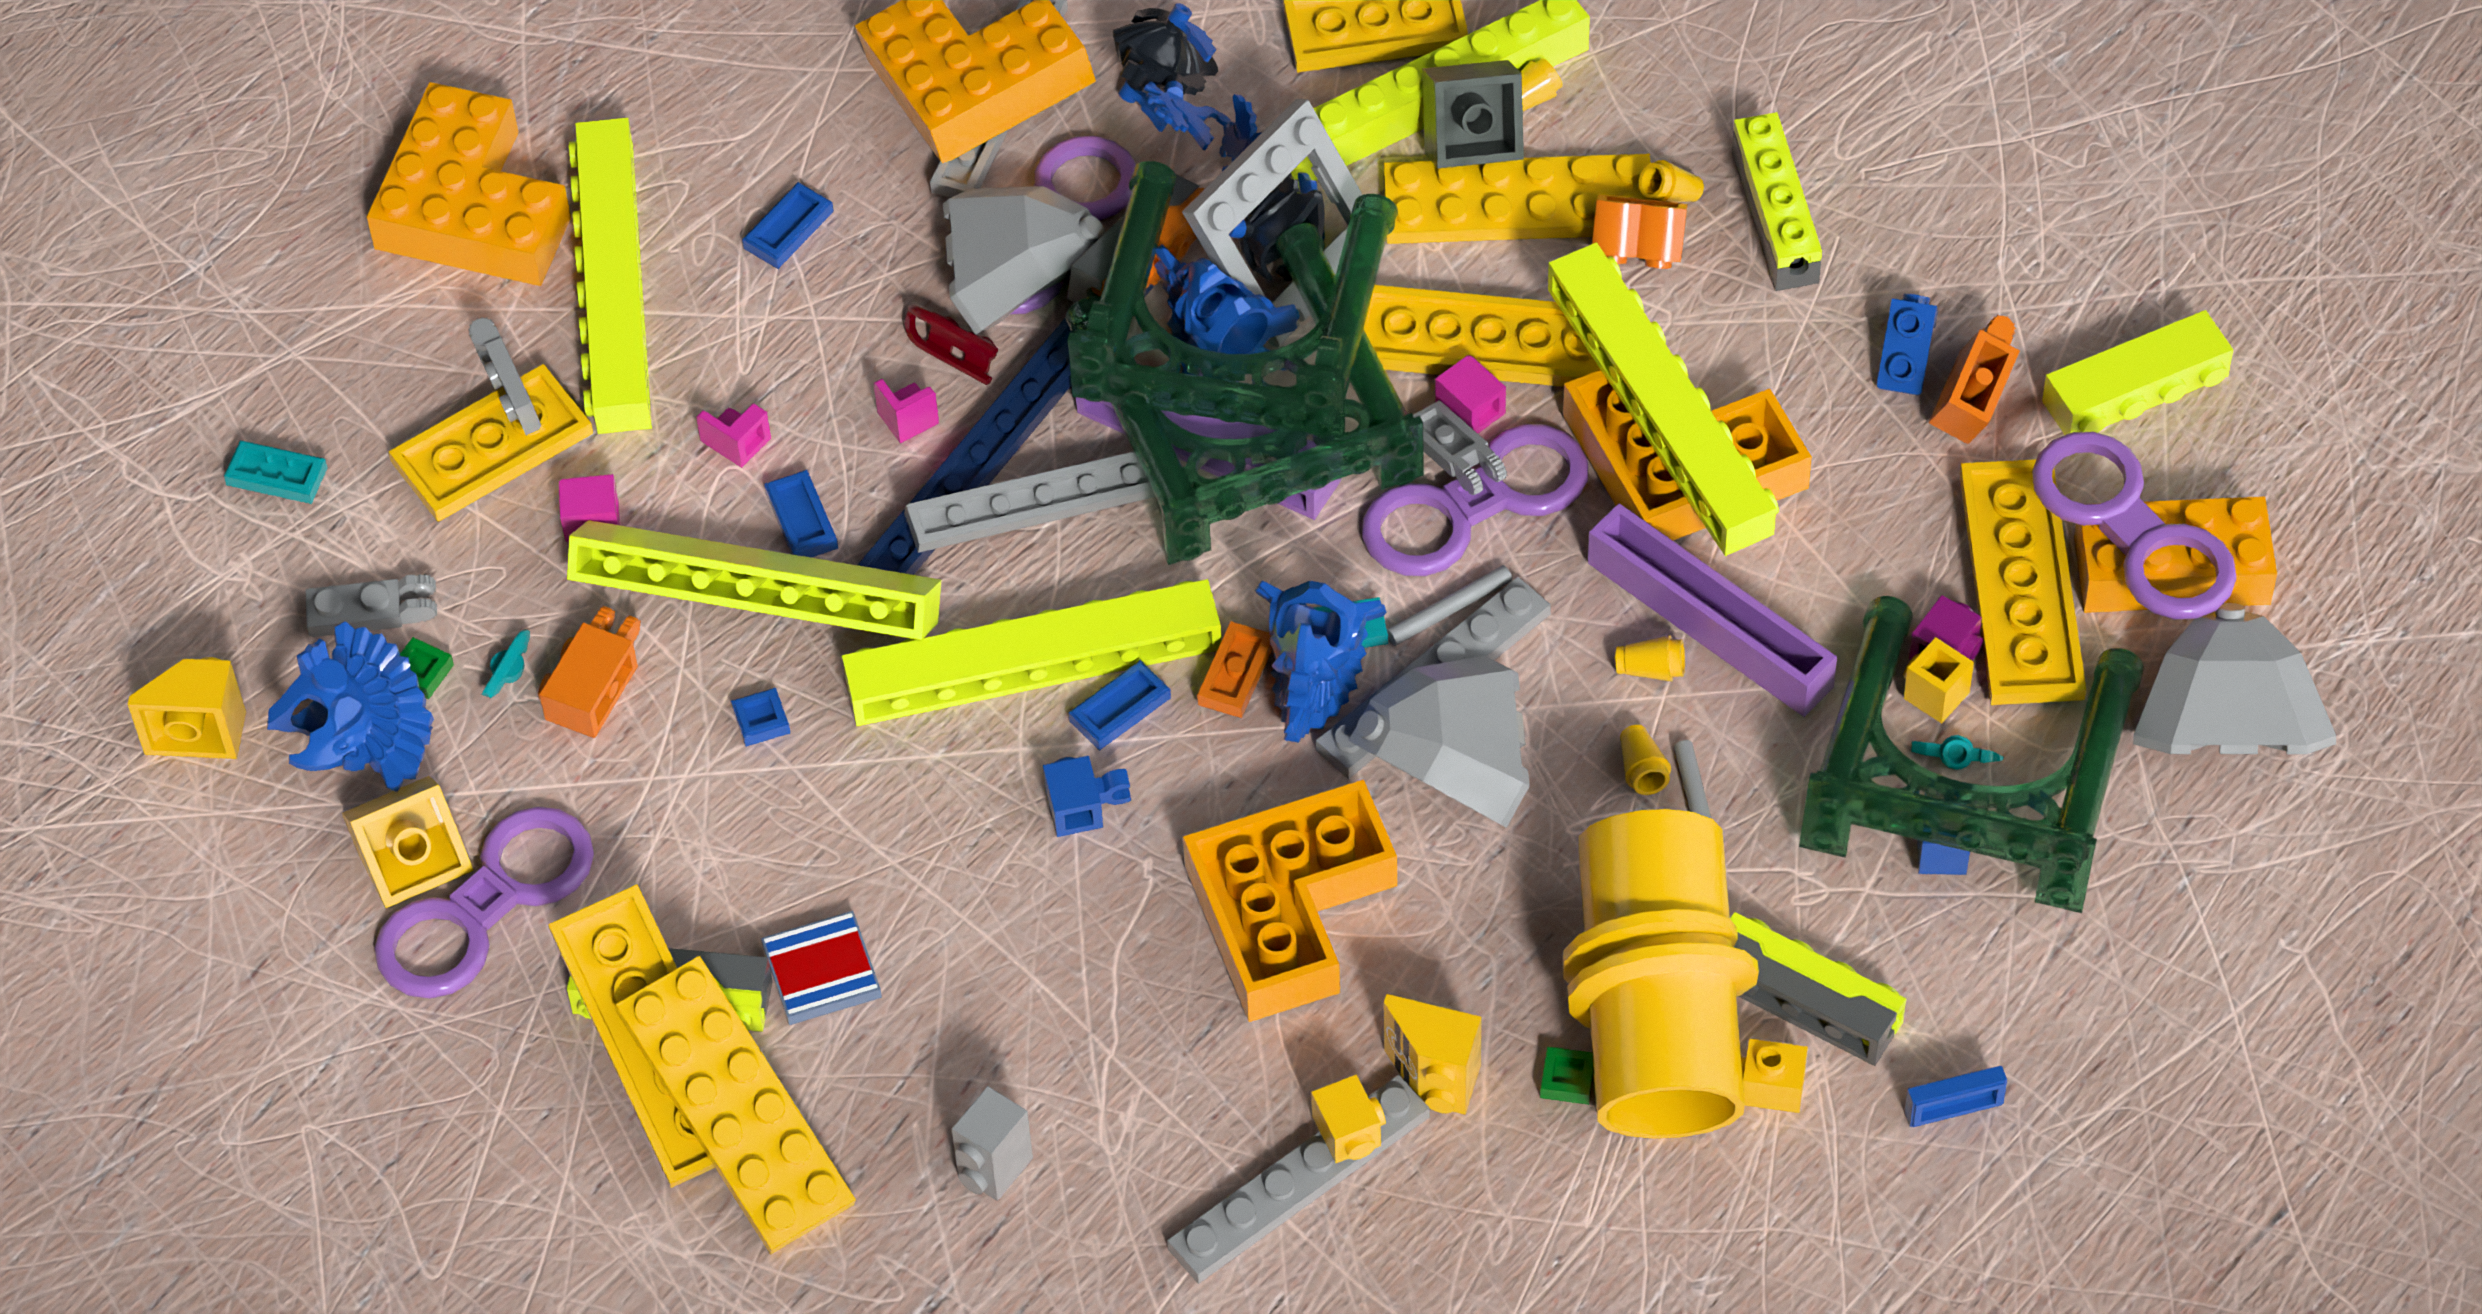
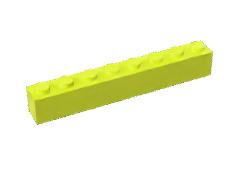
M1539 0L1313 109L1345 165L1348 166L1424 129L1422 68L1509 60L1521 71L1530 61L1537 62L1542 58L1546 59L1554 67L1589 50L1590 16L1577 0ZM1308 156L1291 172L1296 180H1298L1299 172L1307 173L1310 175L1311 180H1318L1311 169L1313 165Z
M618 118L575 123L576 141H569V156L571 168L578 167V176H571L573 202H580L581 208L579 211H573L575 237H582L583 246H575L577 272H584L585 281L577 282L580 309L587 308V317L579 318L581 343L589 344V353L581 354L584 381L591 380V389L583 390L586 417L594 416L598 434L652 429L634 149L629 119Z
M1596 242L1548 262L1549 293L1724 556L1774 535L1775 518L1779 512L1774 494L1769 488H1762L1756 479L1755 469L1746 454H1739L1733 445V438L1726 423L1722 420H1716L1710 411V403L1703 389L1694 387L1688 378L1687 368L1682 358L1678 354L1673 355L1666 345L1665 336L1656 321L1650 322L1644 313L1641 298L1636 290L1633 288L1628 289L1623 282L1616 260L1612 256L1606 257Z
M588 520L569 536L567 580L923 640L938 624L941 579Z
M1208 579L1196 582L1183 581L1172 587L1152 591L1140 590L1124 597L1104 601L1092 600L1076 607L1061 610H1044L1037 615L1013 620L1001 619L989 625L970 629H953L946 634L927 637L923 640L909 638L901 643L889 646L862 648L854 653L842 655L857 727L1124 671L1139 660L1148 666L1215 652L1221 643V624Z

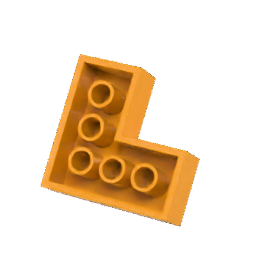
M901 0L855 25L868 62L942 163L957 158L1096 82L1085 46L1050 0H1034L969 36L943 0Z
M429 82L367 215L375 250L537 286L542 285L571 220L565 185L502 172V168L519 133L511 99Z
M1598 370L1564 383L1563 416L1614 504L1617 506L1620 503L1672 541L1705 529L1706 527L1603 372ZM1770 388L1711 411L1717 421L1722 420L1726 423L1733 438V445L1740 455L1746 454L1755 469L1756 479L1763 489L1769 488L1772 491L1776 500L1809 488L1812 456Z
M1364 779L1183 836L1186 871L1248 1022L1339 994V961L1318 911L1397 886V855Z

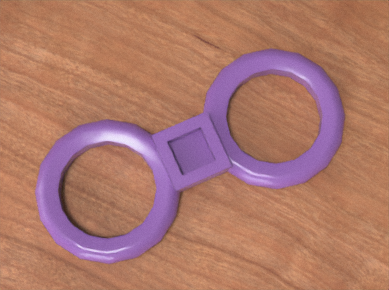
M1077 136L1057 143L1041 157L1034 171V186H1044L1056 193L1058 192L1052 184V178L1056 170L1068 160L1079 156H1096L1106 159L1116 166L1121 179L1112 193L1095 202H1076L1086 207L1092 216L1099 221L1114 216L1131 202L1139 185L1138 167L1132 156L1126 149L1112 140L1098 136ZM1065 280L1033 295L1010 315L1026 314L1046 306L1060 293Z
M1524 424L1507 429L1488 444L1496 456L1498 455L1501 458V461L1505 455L1521 446L1543 445L1552 448L1565 458L1570 468V473L1564 484L1555 491L1543 495H1525L1512 490L1502 480L1499 482L1493 481L1492 478L1485 474L1481 465L1475 471H1477L1482 480L1483 491L1476 495H1471L1468 491L1464 490L1458 479L1444 485V489L1431 484L1408 483L1388 489L1371 503L1363 518V541L1372 558L1385 569L1404 576H1428L1444 571L1462 558L1471 541V527L1505 509L1523 516H1545L1565 509L1578 499L1588 481L1587 458L1578 442L1566 432L1551 426ZM1409 504H1426L1439 509L1448 517L1453 527V533L1448 542L1436 552L1423 556L1406 555L1394 550L1385 542L1381 533V526L1386 517L1399 507Z
M2072 432L2052 440L2038 454L2032 470L2034 491L2044 507L2060 519L2082 526L2100 525L2099 529L2126 556L2123 563L2125 583L2138 603L2154 614L2171 619H2197L2216 611L2231 596L2237 576L2234 558L2223 541L2202 528L2188 524H2165L2140 499L2144 487L2142 466L2130 448L2114 437L2097 432ZM2091 452L2105 456L2117 465L2123 474L2124 486L2109 501L2101 504L2085 505L2071 501L2059 492L2053 483L2052 471L2067 456L2075 453ZM2167 545H2184L2195 548L2206 555L2215 567L2217 578L2215 583L2203 594L2193 598H2175L2162 594L2151 586L2144 575L2143 565L2145 559L2157 549Z
M539 806L516 811L502 819L485 838L480 856L482 868L450 894V899L431 897L412 901L389 917L381 927L375 945L378 970L390 986L413 997L431 999L450 995L470 984L486 962L490 946L487 934L488 929L517 904L540 906L554 903L578 889L589 875L594 856L590 834L577 818L555 808ZM536 828L553 829L567 837L574 848L571 863L563 874L550 882L536 885L519 883L508 877L501 868L500 860L503 849L512 838L526 830ZM430 919H443L462 927L469 937L467 953L455 968L445 974L431 977L414 975L403 969L396 960L395 951L398 940L407 929L415 924Z

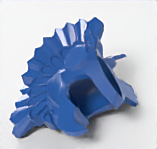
M1163 244L1154 249L1159 260L1154 266L1158 275L1163 280L1162 288L1169 295L1167 302L1172 309V316L1167 322L1168 326L1172 329V336L1169 342L1176 349L1175 360L1183 366L1181 375L1189 376L1193 380L1192 388L1204 389L1215 398L1233 406L1239 400V379L1246 359L1258 360L1282 371H1287L1290 368L1282 364V359L1274 356L1273 351L1265 348L1263 345L1271 337L1293 332L1297 329L1296 322L1300 315L1295 304L1276 308L1269 299L1260 294L1255 295L1242 282L1224 274L1208 259L1199 258L1195 262L1192 261L1188 264L1185 262L1180 263Z
M1261 581L1255 591L1270 603V644L1274 651L1273 657L1276 659L1272 665L1273 670L1270 672L1276 679L1271 688L1276 694L1274 705L1281 709V722L1285 723L1284 740L1299 743L1301 738L1305 737V734L1309 735L1310 729H1323L1327 718L1338 716L1341 706L1349 702V692L1358 689L1355 676L1363 671L1361 659L1367 654L1362 646L1363 640L1368 636L1365 628L1366 622L1382 617L1387 612L1385 605L1381 604L1380 600L1354 603L1333 590L1326 583L1307 581L1282 591L1265 581ZM1306 603L1330 608L1333 612L1318 611L1311 606H1307Z
M345 621L334 627L336 647L332 651V659L329 658L325 641L320 638L315 643L308 644L305 650L297 655L301 674L282 697L269 708L267 730L298 732L309 736V744L304 751L299 754H289V764L306 771H321L343 766L344 770L359 771L364 770L365 764L369 763L375 772L381 774L386 787L398 792L404 779H416L419 773L420 762L424 759L425 754L424 745H429L431 730L433 728L431 724L434 721V717L425 708L426 698L419 689L417 675L411 671L409 658L400 656L398 646L387 643L382 633L373 635L366 627L354 629ZM303 700H313L306 708L292 716L294 709Z

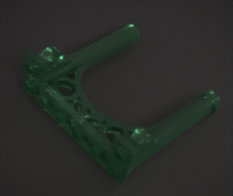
M1143 161L1136 164L1129 182L1131 195L1100 301H1094L1091 307L1087 330L1077 329L1076 333L1070 332L1068 337L1073 397L1084 398L1092 402L1104 401L1124 404L1137 409L1150 408L1169 411L1182 416L1195 415L1220 419L1228 423L1240 422L1260 425L1273 430L1299 431L1318 437L1344 438L1345 398L1387 236L1395 227L1398 215L1395 203L1379 194H1363L1355 199L1326 311L1310 332L1289 345L1271 351L1253 354L1218 353L1192 346L1177 339L1157 323L1147 308L1144 299L1145 289L1177 177L1170 167L1160 162ZM1133 316H1135L1143 333L1132 336L1127 340ZM1155 349L1161 350L1170 358L1167 363L1158 367L1140 365L1132 360L1139 353ZM1317 351L1315 365L1308 364L1303 360ZM1180 362L1186 364L1187 372L1194 375L1179 373L1181 369ZM1285 368L1296 375L1297 384L1290 387H1282L1268 384L1263 378L1269 373ZM1252 374V384L1236 382L1245 381V375Z
M1304 223L1289 228L1278 238L1276 248L1330 351L1334 363V373L1326 393L1314 408L1294 423L1277 431L1251 438L1218 439L1201 436L1181 428L1167 418L1155 402L1107 300L1101 296L1086 297L1074 303L1066 313V322L1073 336L1081 340L1157 498L1163 523L1165 559L1168 565L1182 560H1194L1203 553L1211 551L1210 524L1224 519H1235L1246 511L1266 504H1278L1289 496L1309 489L1323 488L1334 480L1352 474H1363L1378 465V484L1381 490L1395 485L1408 484L1417 477L1424 475L1423 421L1420 416L1414 417L1412 413L1407 414L1323 251L1325 243L1317 227L1313 224ZM1346 378L1349 379L1360 403L1355 400L1341 398ZM1330 416L1350 417L1359 423L1356 429L1345 432L1342 435H1330L1322 429V426ZM1313 433V442L1316 444V447L1298 453L1301 448L1307 446V436ZM1172 444L1192 453L1188 458L1186 466L1182 467ZM1210 458L1225 460L1235 466L1231 473L1216 479L1204 478L1197 472ZM1245 458H1251L1252 464L1262 463L1265 465L1246 471Z
M1892 596L1874 598L1867 606L1863 619L1865 631L1820 771L1817 770V773L1811 772L1809 777L1799 847L1846 858L1852 824L2041 868L2035 903L2082 913L2097 843L2094 835L2132 694L2139 688L2144 672L2141 659L2133 652L2122 648L2108 649L2100 654L2094 670V679L2075 748L2069 760L2056 772L2033 782L2009 786H1987L1961 782L1936 774L1912 761L1892 743L1883 727L1882 712L1905 639L1910 630L1913 613L1910 607L1899 598ZM1870 742L1877 757H1872L1863 762ZM1896 775L1907 786L1891 788L1879 785L1871 779L1879 776ZM2066 789L2062 807H2058L2052 797ZM1920 790L1925 792L1926 795L1919 794ZM2029 806L2044 816V818L2041 820H2029L2014 816L2009 810ZM1988 808H1995V811H1990Z

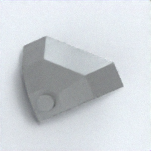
M1044 186L972 188L943 203L944 218L951 222V233L945 237L947 264L954 267L955 280L949 284L950 299L977 335L999 324L1033 295L1069 278L1071 266L1105 234V229L1101 222L1092 216L1086 207Z
M2223 603L2216 611L2194 619L2166 652L2134 732L2133 744L2168 754H2191L2192 750L2207 745H2219L2220 754H2258V745L2286 751L2287 754H2309L2336 745V733L2301 652L2264 616L2245 612V606L2241 604Z
M1484 655L1412 668L1370 700L1348 740L1506 828L1530 787L1528 769L1522 766L1520 748L1526 744L1523 715L1516 710L1515 692L1520 690L1518 673Z

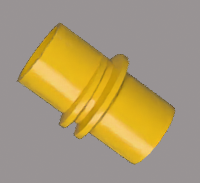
M1671 809L1637 810L1605 818L1590 825L1579 835L1578 853L1584 932L1579 934L1563 950L1562 966L1563 978L1569 984L1567 986L1569 1014L1585 1027L1591 1028L1597 1122L1607 1130L1615 1133L1651 1139L1679 1138L1712 1132L1732 1124L1744 1113L1745 1101L1736 997L1741 996L1757 984L1759 973L1758 961L1745 950L1734 948L1738 940L1737 927L1729 917L1723 830L1711 818L1694 812Z

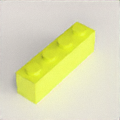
M2204 310L2046 374L2042 402L2064 435L2072 432L2099 433L2108 425L2123 419H2134L2145 410L2164 402L2173 403L2182 398L2186 393L2198 388L2217 385L2229 375L2233 348L2208 312Z

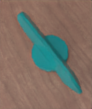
M524 629L520 631L508 650H502L492 657L490 668L493 675L481 695L492 698L500 692L505 683L515 682L522 676L525 664L521 655L526 653L528 649V642L530 640L529 630Z
M1951 735L1941 744L1919 741L1911 742V752L1940 757L1944 765L1954 770L1963 769L1972 761L1989 763L2004 760V756L1994 751L1974 748L1971 741L1961 735Z

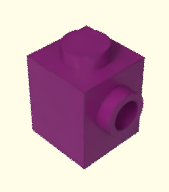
M1941 595L1912 633L1909 660L1916 654H1920L1936 637L1973 661L1983 644V638L1979 636L1982 617L1976 614L1968 605L1954 602Z

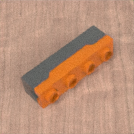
M1168 171L1071 266L1067 299L1096 314H1101L1100 316L1111 322L1125 309L1131 310L1137 304L1141 294L1150 285L1154 286L1161 280L1154 266L1159 261L1154 249L1163 244L1178 261H1181L1190 245L1197 239L1182 211L1205 188H1199V185Z

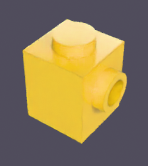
M1935 637L1920 654H1916L1907 664L1903 673V677L1906 678L1904 699L1942 724L1970 693L1974 662Z
M1749 1038L1747 1057L1741 1056L1745 1106L1800 1113L1808 1047Z
M1357 1074L1311 1092L1312 1117L1335 1163L1346 1159H1361L1369 1155L1375 1148L1381 1146V1126L1386 1124L1385 1115L1376 1097L1368 1098Z

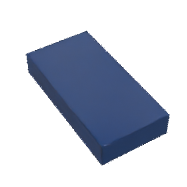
M797 182L742 239L743 248L779 269L834 212L833 202Z
M808 470L764 484L766 496L792 555L812 558L839 549L836 535Z
M1139 660L1068 712L1069 722L1100 751L1171 699V690Z
M2001 1065L1908 1088L1904 1113L1909 1126L1917 1127L2001 1106L2004 1104L2007 1077Z

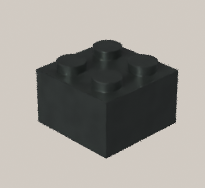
M1509 60L1422 68L1425 155L1437 168L1524 160L1522 73Z

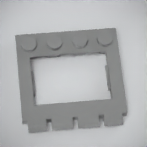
M1296 99L1182 211L1211 262L1227 276L1242 282L1255 295L1260 294L1265 297L1229 233L1308 156L1313 165L1311 167L1330 202L1335 203L1348 226L1272 302L1276 308L1295 304L1300 315L1298 320L1301 322L1305 321L1327 299L1326 292L1332 293L1355 270L1354 264L1360 265L1380 245L1376 231L1381 227L1308 99ZM1293 332L1271 337L1268 342L1274 347H1279Z

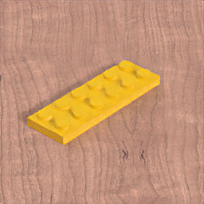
M1650 154L1524 158V160L1437 168L1432 161L1384 162L1387 244L1593 237L1598 195L1648 200L1640 192L1639 176L1643 168L1651 163Z
M1363 284L1352 350V367L1441 375L1464 357L1470 355L1499 381L1564 387V383L1601 370L1554 301Z
M2036 459L1961 463L1959 474L1978 615L1982 617L1980 630L1981 637L1983 638L1982 645L1990 705L2085 700L2086 683L2062 519L2046 509L2034 491L2032 470ZM2053 469L2052 479L2053 483L2057 487L2055 470Z
M638 884L548 924L551 935L670 1187L673 1188L714 1169L715 1167L615 1011L617 1003L677 969Z
M700 956L615 1005V1011L770 1255L855 1205V1197Z

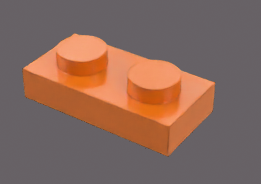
M1230 621L1197 694L1199 706L1235 717H1243L1273 650L1270 644L1271 636L1269 632Z

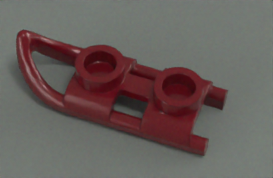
M911 303L907 306L904 321L905 331L915 346L985 385L991 383L992 377L987 374L991 361L997 356L998 348H996L990 338L976 335L971 331L967 332L960 328L953 318L942 316L935 311L930 312L920 307L917 303ZM916 317L931 325L929 337L926 341L917 332ZM953 346L965 352L964 360L961 361L950 355L953 351Z

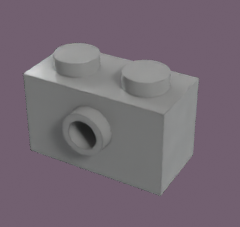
M989 1086L985 1088L952 1128L958 1177L961 1183L975 1194L980 1195L984 1192L998 1201L1033 1159L1028 1111Z

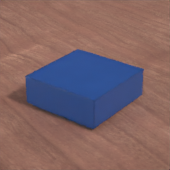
M776 688L731 701L732 710L746 747L790 734L789 723Z

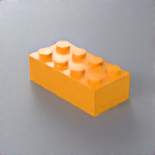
M2265 496L2144 501L2165 524H2188L2202 528L2223 541L2234 558L2237 576L2232 594L2224 603H2236L2243 606L2271 605L2277 568ZM2076 524L2074 541L2084 613L2148 610L2135 600L2126 586L2123 568L2126 556L2099 529L2100 525L2082 526ZM2167 545L2157 549L2145 559L2143 565L2144 575L2151 586L2162 594L2175 598H2193L2203 594L2215 583L2217 578L2215 567L2210 559L2199 550L2184 545Z

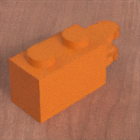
M1997 315L1993 317L1987 324L1988 326L1982 330L1980 329L1959 351L1929 420V424L1966 444H1969L1989 424L2020 350L2010 345L2016 328L2014 327L2015 323L2008 316Z
M603 606L600 607L590 625L582 623L574 638L569 637L564 643L560 654V661L553 673H547L540 684L538 697L541 700L545 720L596 738L638 667L634 641L639 635L641 620L629 615L621 624L616 634L610 633L609 630H611L615 620V611Z

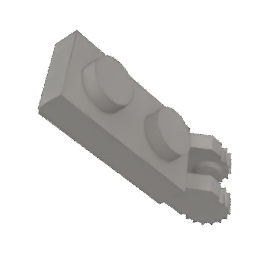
M487 317L477 318V320L472 321L473 323L469 325V335L494 390L503 386L506 392L505 395L499 397V400L509 422L518 419L525 435L540 430L542 426L494 322Z
M1440 400L1401 421L1403 434L1450 476H1456L1461 487L1468 491L1469 494L1476 495L1483 491L1482 480L1474 468L1472 469V466L1480 463L1485 474L1492 478L1493 481L1499 482L1507 478L1504 463L1489 448L1488 442Z
M419 574L417 576L406 575L399 581L398 579L306 589V617L309 636L334 635V627L345 621L354 629L366 627L369 631L402 627V624L431 621L432 618L437 616V604L432 599L425 597H430V595H433V592H436V580H434V577H430V575Z

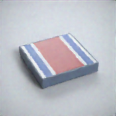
M853 911L761 938L765 956L769 959L770 970L789 1025L882 998L881 989Z

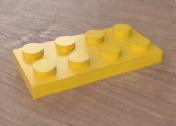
M1283 0V8L1297 73L1426 55L1468 35L1461 0Z
M544 364L520 377L542 427H540V430L525 435L518 419L509 422L499 400V397L506 394L504 388L501 387L388 451L391 463L437 522L593 434L591 422Z

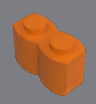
M1598 195L1592 244L1597 242L1606 257L1612 256L1617 264H1626L1627 257L1645 259V266L1670 269L1672 268V262H1681L1688 204Z

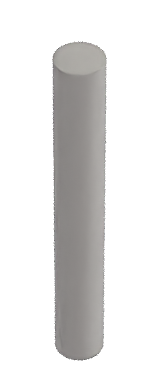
M1502 565L1387 629L1388 639L1394 646H1397L1510 583L1512 575L1509 569Z
M1689 740L1679 741L1674 745V750L1690 812L1711 818L1693 743Z

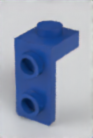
M1904 293L1902 300L1892 298L1877 379V387L1879 389L1912 395H1920L1922 393L1933 328L1936 326L1938 315L1937 306L1929 305V297Z

